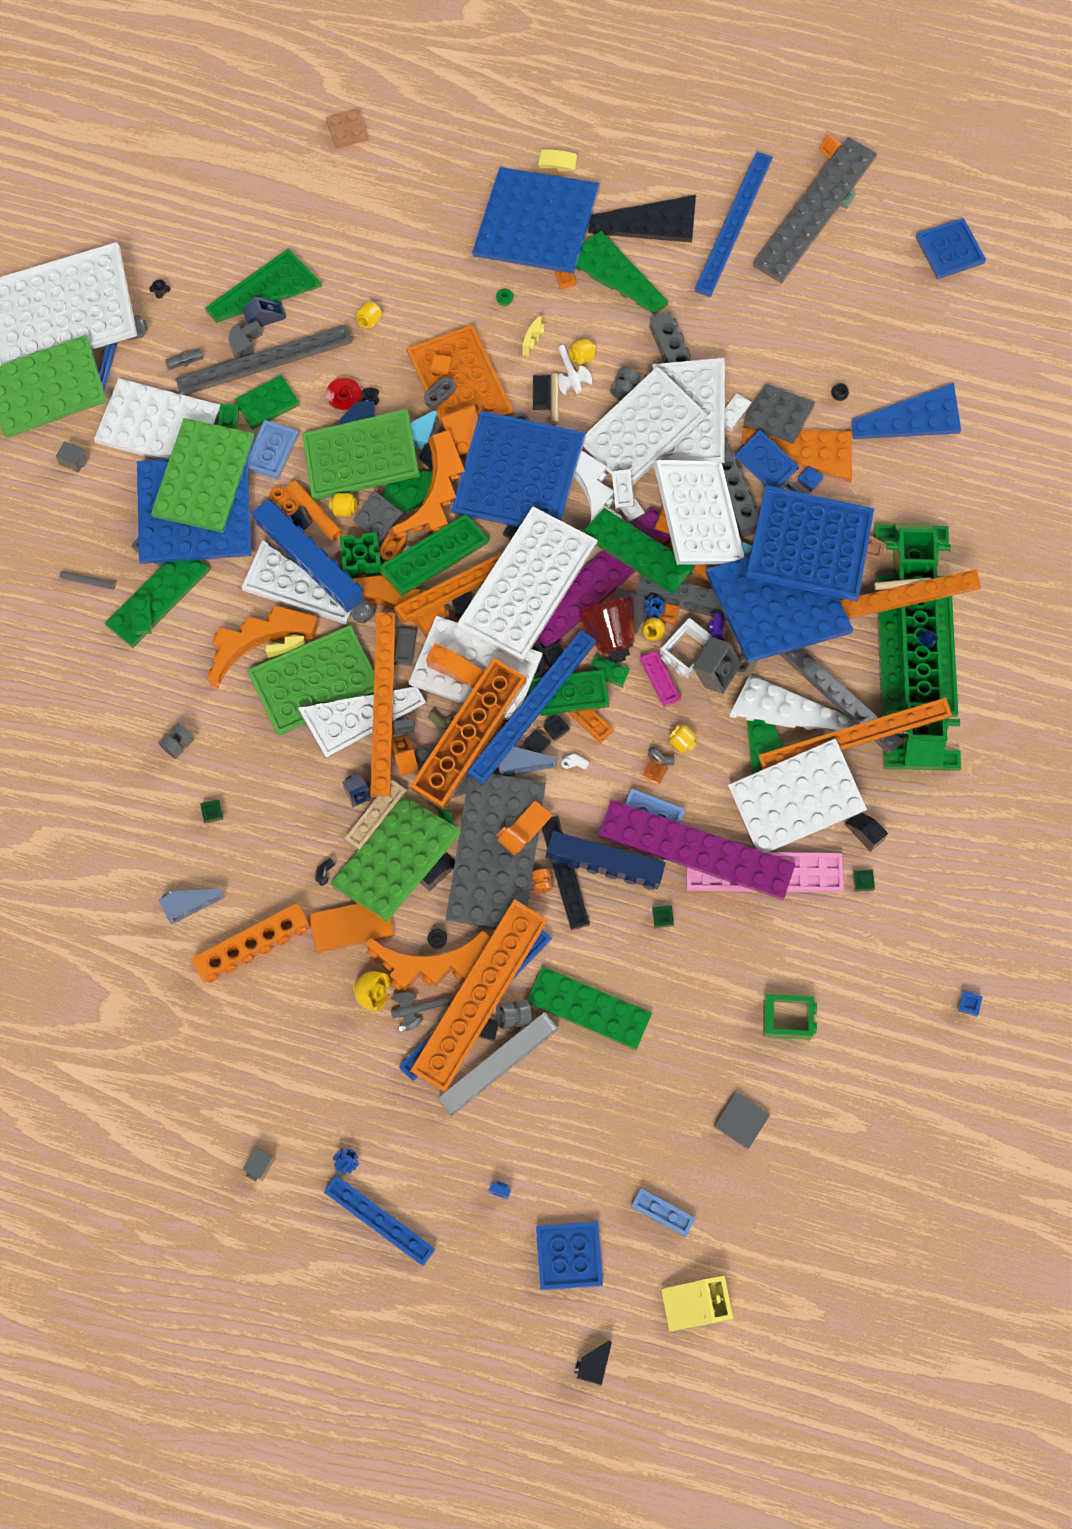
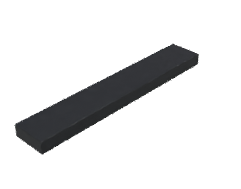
M558 816L551 817L541 828L547 849L552 831L563 833ZM551 862L571 931L590 926L574 869L565 863L560 862L556 864Z

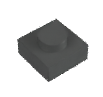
M400 718L398 721H394L396 735L415 733L413 719Z

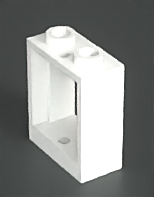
M690 618L660 649L659 655L663 663L666 665L670 664L675 668L678 675L685 676L687 679L695 672L693 669L694 663L688 668L669 652L686 633L704 647L712 637L711 634Z

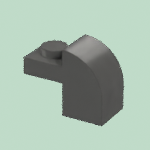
M257 320L246 324L242 329L236 324L230 330L229 342L236 359L254 354L250 341L262 336L261 327Z

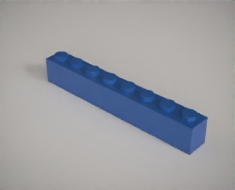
M266 500L251 512L254 522L347 613L364 600L361 585L358 582L354 583L351 580V576L346 571H342L334 559L330 560L326 551L323 548L319 549L315 541L310 536L307 537L299 525L295 526L290 516L284 515L276 503L273 504Z

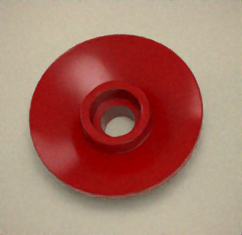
M338 378L332 381L326 389L327 402L337 410H349L356 402H360L362 397L359 384L350 378Z

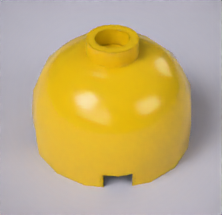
M369 971L359 977L353 985L355 1000L360 1007L375 1012L380 1011L385 1006L389 996L385 995L386 989L390 988L388 975L377 971Z

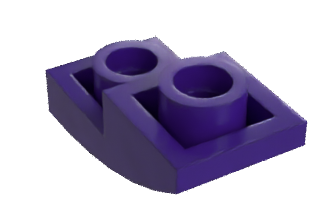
M715 613L714 619L709 622V631H712L713 638L725 641V621L719 614Z

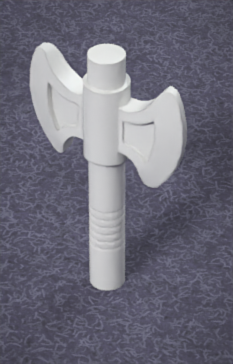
M561 345L558 349L568 376H564L562 373L559 374V389L564 395L567 394L570 387H573L577 394L581 393V383L584 382L591 385L592 376L583 366H579V371L576 373L565 345Z

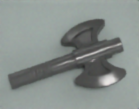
M410 992L395 994L391 997V1000L399 1003L400 1008L391 1011L392 1018L403 1017V1022L398 1028L399 1031L412 1030L423 1020L422 1018L415 1017L414 1014L449 1005L451 1003L449 996L415 1005L411 1003L417 998V995Z

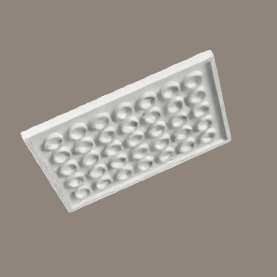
M117 242L0 277V366L84 335L88 337L91 349L137 336L120 246Z

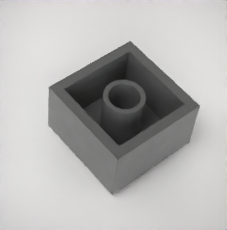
M711 637L705 645L703 652L695 661L693 669L705 688L723 694L742 663L730 643Z

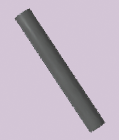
M65 571L60 572V578L113 590L116 587L115 582Z

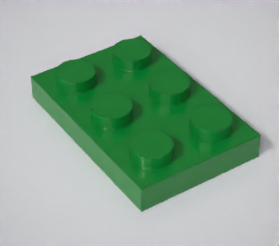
M282 375L234 399L252 430L261 426L264 420L270 421L300 405Z

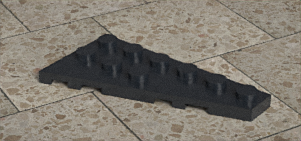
M696 195L592 214L589 221L588 234H597L602 231L605 235L692 243Z

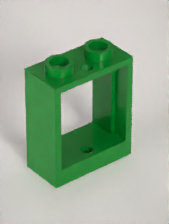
M766 994L763 1002V1037L811 1040L814 1034L817 1033V1022H814V1015L817 1014V1003H814V996ZM774 1002L807 1004V1031L773 1029Z

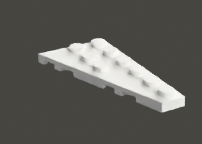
M262 540L243 583L242 590L347 625L351 616V610L347 613L302 568L291 560L286 559L279 551L274 550L268 543Z
M752 675L748 677L729 716L732 718H736V716L746 717V720L750 721L759 719L764 720L767 724L792 728L801 726L805 727V730L810 731L812 729H819L828 734L851 727L853 721L844 714Z
M417 687L393 691L392 722L426 704ZM374 695L298 708L326 758L372 734Z

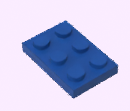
M761 430L735 455L736 459L765 486L778 488L799 469V466Z

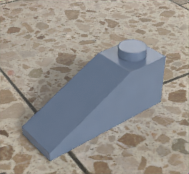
M513 747L498 766L499 775L513 776L556 768L557 760L556 757Z
M221 889L178 890L165 893L159 899V902L171 925L225 897Z

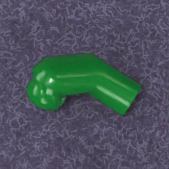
M436 806V810L440 813L441 818L452 824L453 814L447 807L445 810H442Z

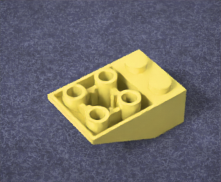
M725 1276L661 1289L669 1332L731 1321L733 1319Z

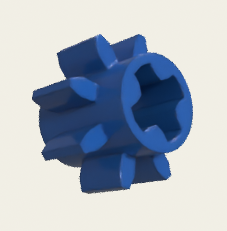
M651 595L648 601L645 600L643 602V605L646 607L642 612H646L648 618L654 616L659 618L660 614L666 612L663 609L666 602H663L660 596L653 598Z
M341 1148L332 1158L336 1161L334 1164L335 1169L342 1174L347 1172L351 1174L359 1165V1162L356 1161L358 1158L357 1153L350 1148Z

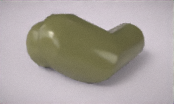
M433 711L428 716L439 730H447L454 719L452 716L442 719L436 711Z

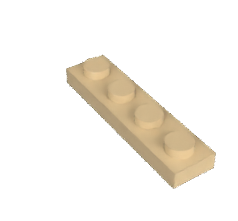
M391 779L390 797L377 796L344 838L345 841L357 850H361L362 846L366 844L392 809L407 793V790Z

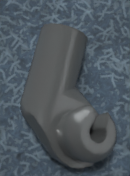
M651 747L648 750V757L655 765H674V755L663 756L657 747Z

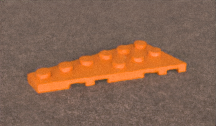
M743 428L742 447L758 430ZM801 430L794 444L765 434L798 466L806 469L811 466L817 472L821 471L829 474L831 477H839L845 479L846 482H852L851 431Z

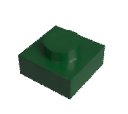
M219 799L200 803L205 824L224 820Z
M873 870L853 871L855 892L875 890Z
M672 905L652 907L654 928L674 926Z

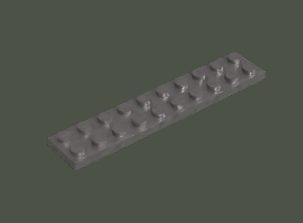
M848 137L755 259L753 267L782 284L876 159L877 153Z

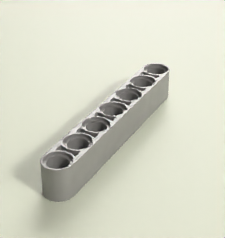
M543 1013L442 1094L438 1101L450 1116L454 1115L558 1030V1027L546 1013Z

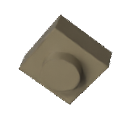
M740 656L739 660L742 665L735 675L750 676L758 660L747 663L745 657Z

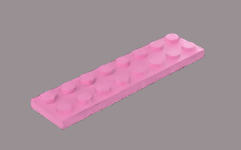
M765 852L796 863L787 892L843 893L842 853ZM686 867V891L757 892Z

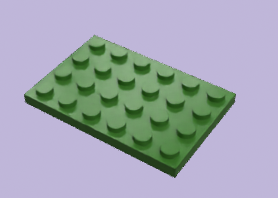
M86 335L0 366V425L5 438L107 402L91 345Z
M408 409L302 433L311 495L314 501L333 497L336 493H351L420 477Z
M183 418L151 512L152 517L224 533L253 444L254 433Z
M351 625L247 670L278 737L306 725L298 710L299 707H308L374 694V671Z
M403 796L366 844L354 854L330 884L345 896L385 922H388L461 834L459 828Z

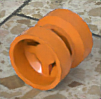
M539 869L532 872V879L535 883L533 885L534 893H548L553 890L552 883L550 882L551 870Z

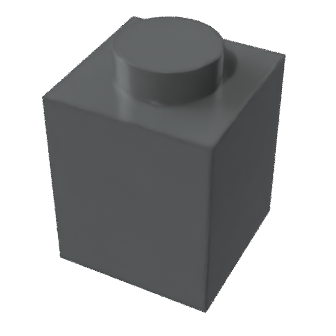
M65 441L56 454L59 465L78 473L87 463L84 449Z
M255 1147L243 1167V1170L247 1173L245 1176L255 1182L257 1179L263 1181L275 1160L274 1157Z

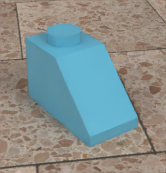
M432 411L411 422L415 448L422 450L424 445L429 443L428 439L434 435L438 421L437 411Z

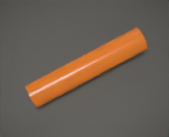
M297 481L290 482L285 488L288 494L300 507L306 508L309 517L331 541L339 539L343 531Z

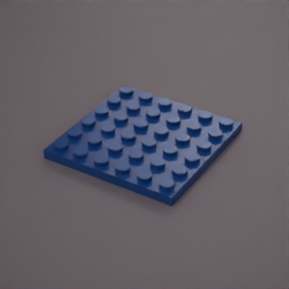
M499 167L472 251L473 257L574 274L600 188L599 183Z
M481 411L465 461V471L461 474L451 512L520 527L532 507H535L561 521L586 437L585 432Z
M169 459L137 461L140 564L252 556L248 459L224 533L152 517L151 512Z
M766 485L746 578L857 602L875 508Z
M750 557L706 568V576L747 663L853 633L854 629L837 597L746 578Z

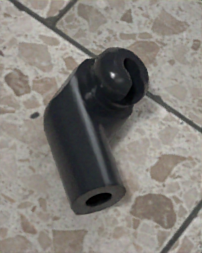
M330 857L316 868L315 881L320 886L328 883L327 871L335 866Z

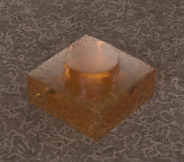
M650 759L642 776L660 785L668 766Z

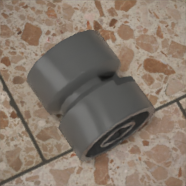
M620 367L610 389L611 395L618 400H622L637 386L640 380L639 373L629 367Z
M176 723L169 730V735L165 734L158 741L162 749L174 759H177L183 752V747H188L195 740L191 733L179 723Z
M514 1001L513 1004L511 1002L498 1003L496 1019L499 1027L507 1029L515 1025L517 1027L528 1026L532 1019L528 1001Z

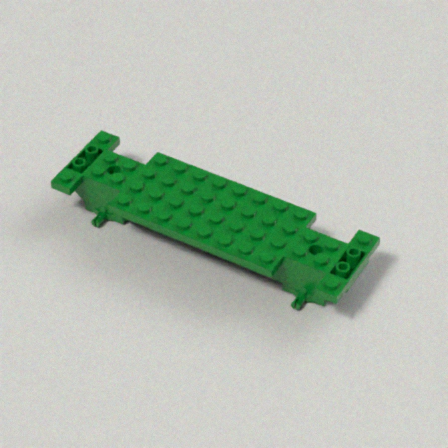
M894 523V525L875 524L874 538L885 543L886 550H893L894 575H877L876 583L944 577L937 575L939 551H951L949 526ZM952 596L878 612L881 716L891 715L946 698L952 717H958ZM947 718L904 731L902 749H895L890 755L883 750L884 769L960 771L961 750H945L946 741L948 740L947 729L949 726L960 727V718ZM917 729L924 730L926 734H920Z

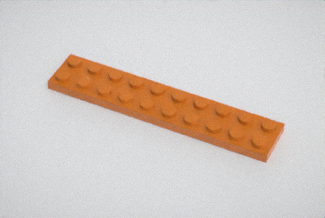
M514 899L410 1072L443 1092L447 1090L547 923V919Z

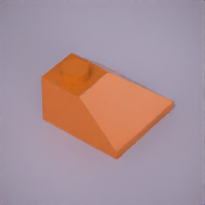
M474 405L440 417L443 430L450 431L458 455L468 453L478 422Z

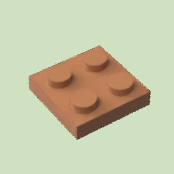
M359 109L326 117L336 149L368 140V134Z

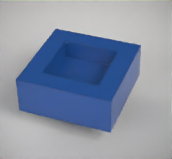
M809 466L799 476L797 481L812 492L823 481L824 477Z
M963 991L958 1012L977 1017L983 996Z
M497 1181L496 1184L491 1182L489 1193L508 1200L511 1189L503 1182Z

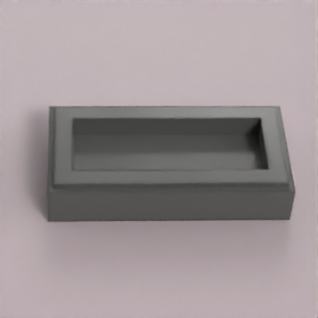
M398 627L394 652L395 665L412 666L417 629Z

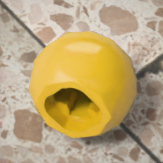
M649 618L642 625V634L650 641L660 640L665 633L664 623L658 618Z

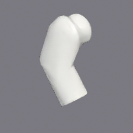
M577 754L565 756L561 760V766L565 769L579 766L586 770L590 763Z

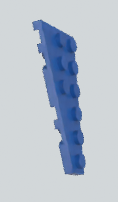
M954 383L853 419L851 421L853 439L960 434L961 425Z

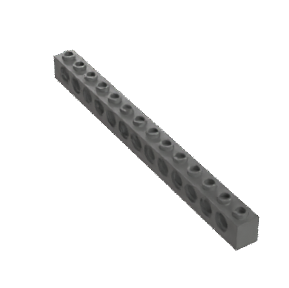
M670 312L651 317L649 329L664 363L691 361L689 348L685 347L683 334L679 333L677 321ZM725 437V463H722V466L729 468V470L723 469L739 536L742 538L756 533L759 514L756 511L755 500L749 495V486L742 479V470L735 463V454L729 449V440ZM743 513H746V514H748L749 516H748V517H745V516H743L742 514H743Z

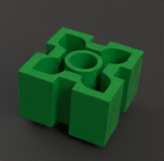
M376 532L364 533L362 538L355 539L354 535L339 536L343 571H346L352 579L360 578V573H367V577L382 575L379 572L381 564Z

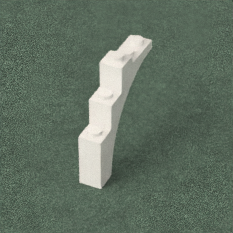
M581 451L574 478L580 484L587 497L590 507V523L603 508L622 519L621 515L610 509L615 501L614 491L602 484L607 477V466ZM594 548L589 557L592 556L596 548Z

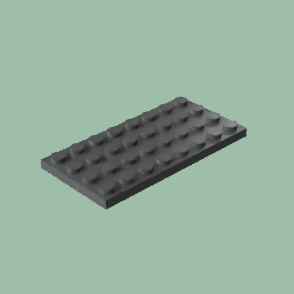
M492 774L482 785L469 776L460 827L461 834L458 840L445 921L496 929L514 899L527 907L538 833L517 856H514L498 842L499 837L497 834L503 827H511L534 801L541 806L543 805L546 783Z

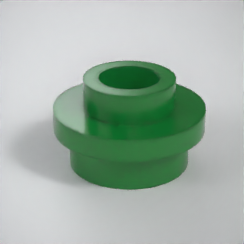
M501 289L496 294V301L501 306H508L513 301V293L509 289Z

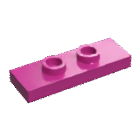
M657 650L640 657L639 660L663 708L681 701V697Z

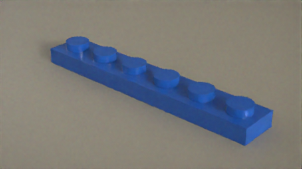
M337 1175L324 1191L327 1196L424 1267L436 1250Z

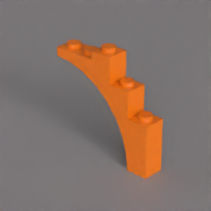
M449 430L432 435L428 439L433 465L428 493L419 509L409 519L388 530L390 538L394 536L401 538L408 535V531L413 530L416 533L424 528L426 533L431 531L435 533L448 524L442 508L451 505V501L456 498L451 481L461 478L460 475L465 471Z
M384 576L351 579L354 583L358 582L363 588L362 593L365 601L395 610V606L420 594V590L415 589L401 597ZM443 604L412 620V622L427 638L436 616L449 620L448 610H444Z
M274 605L273 611H270L267 621L247 616L246 621L241 624L240 632L219 627L218 633L214 634L212 640L216 649L213 659L215 663L213 669L210 668L207 675L211 687L219 688L231 666L241 656L259 645L285 639V637L293 634L304 636V639L314 641L319 626L318 617Z
M482 931L472 941L459 949L429 957L397 953L383 947L372 938L365 944L368 949L366 952L373 959L377 957L382 961L381 965L388 972L392 970L389 975L390 984L398 991L402 989L406 992L420 975H422L421 979L430 986L432 984L434 987H437L451 970L453 971L452 975L457 980H465L489 941L490 936Z

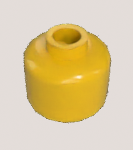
M365 302L356 312L358 324L368 329L376 326L382 317L381 309L373 302Z
M588 339L573 342L569 349L570 359L578 365L592 361L596 353L595 345Z
M336 493L333 499L329 501V509L337 517H351L357 511V499L350 493Z
M676 725L668 735L669 744L680 753H684L686 750L690 752L697 744L695 742L696 734L686 725Z

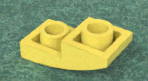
M541 150L538 165L540 168H557L559 172L575 171L578 156L575 153L560 150Z
M538 316L529 327L523 341L522 355L529 356L530 350H534L535 341L539 342L540 335H544L545 324H542V317Z
M293 634L285 637V644L272 643L271 645H266L268 659H274L305 645L304 636Z

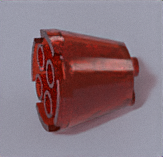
M628 596L625 599L610 600L578 611L579 619L589 636L596 640L595 647L602 655L615 652V648L618 647L622 650L634 646L635 624L632 596Z

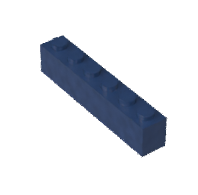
M552 831L545 856L552 863L559 864L561 862L568 864L573 869L583 868L591 874L600 873L609 879H622L627 884H640L648 890H658L666 862L556 831Z

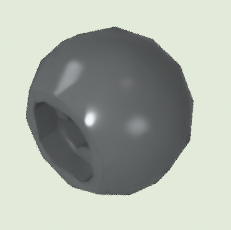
M363 600L351 610V614L356 622L364 624L374 616L375 611L370 602Z

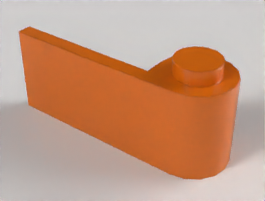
M534 801L511 827H503L497 834L499 837L498 842L514 856H517L553 815Z

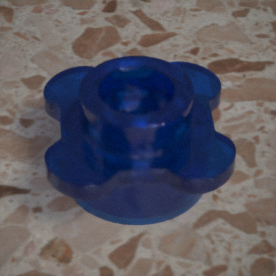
M928 630L921 631V635L918 636L919 643L926 647H933L939 638L935 633Z

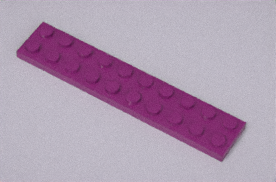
M651 507L632 526L665 546L671 540L670 534L655 529L659 513ZM603 550L579 572L536 642L543 648L559 642L610 596L617 586H621L636 571Z
M614 800L610 801L598 834L600 838L780 900L785 898L796 863Z

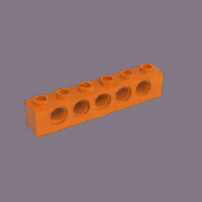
M296 903L194 956L191 960L203 983H212L219 978V975L223 973L228 974L236 970L238 965L252 962L255 956L269 953L278 944L279 946L286 944L290 941L291 937L305 934L310 926L299 904ZM287 922L292 923L290 929H282L283 924ZM267 932H274V936L271 939L264 938ZM250 941L257 942L254 948H247V944ZM233 950L239 951V954H238L237 957H235V958H230V957H229V954H230L231 951H233ZM214 960H221L218 967L211 966Z

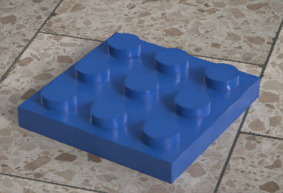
M964 218L916 234L915 238L937 280L985 264L986 258Z
M598 1222L536 1226L540 1291L603 1286Z

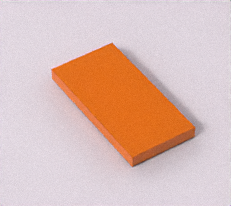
M358 903L309 914L317 953L365 943L370 938L379 940L394 936L391 918L388 922H385Z

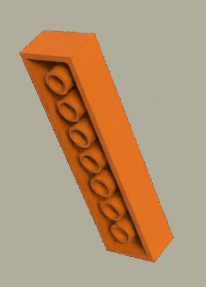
M493 658L411 783V790L442 810H445L467 776L468 770L476 762L526 685L527 677L498 659Z

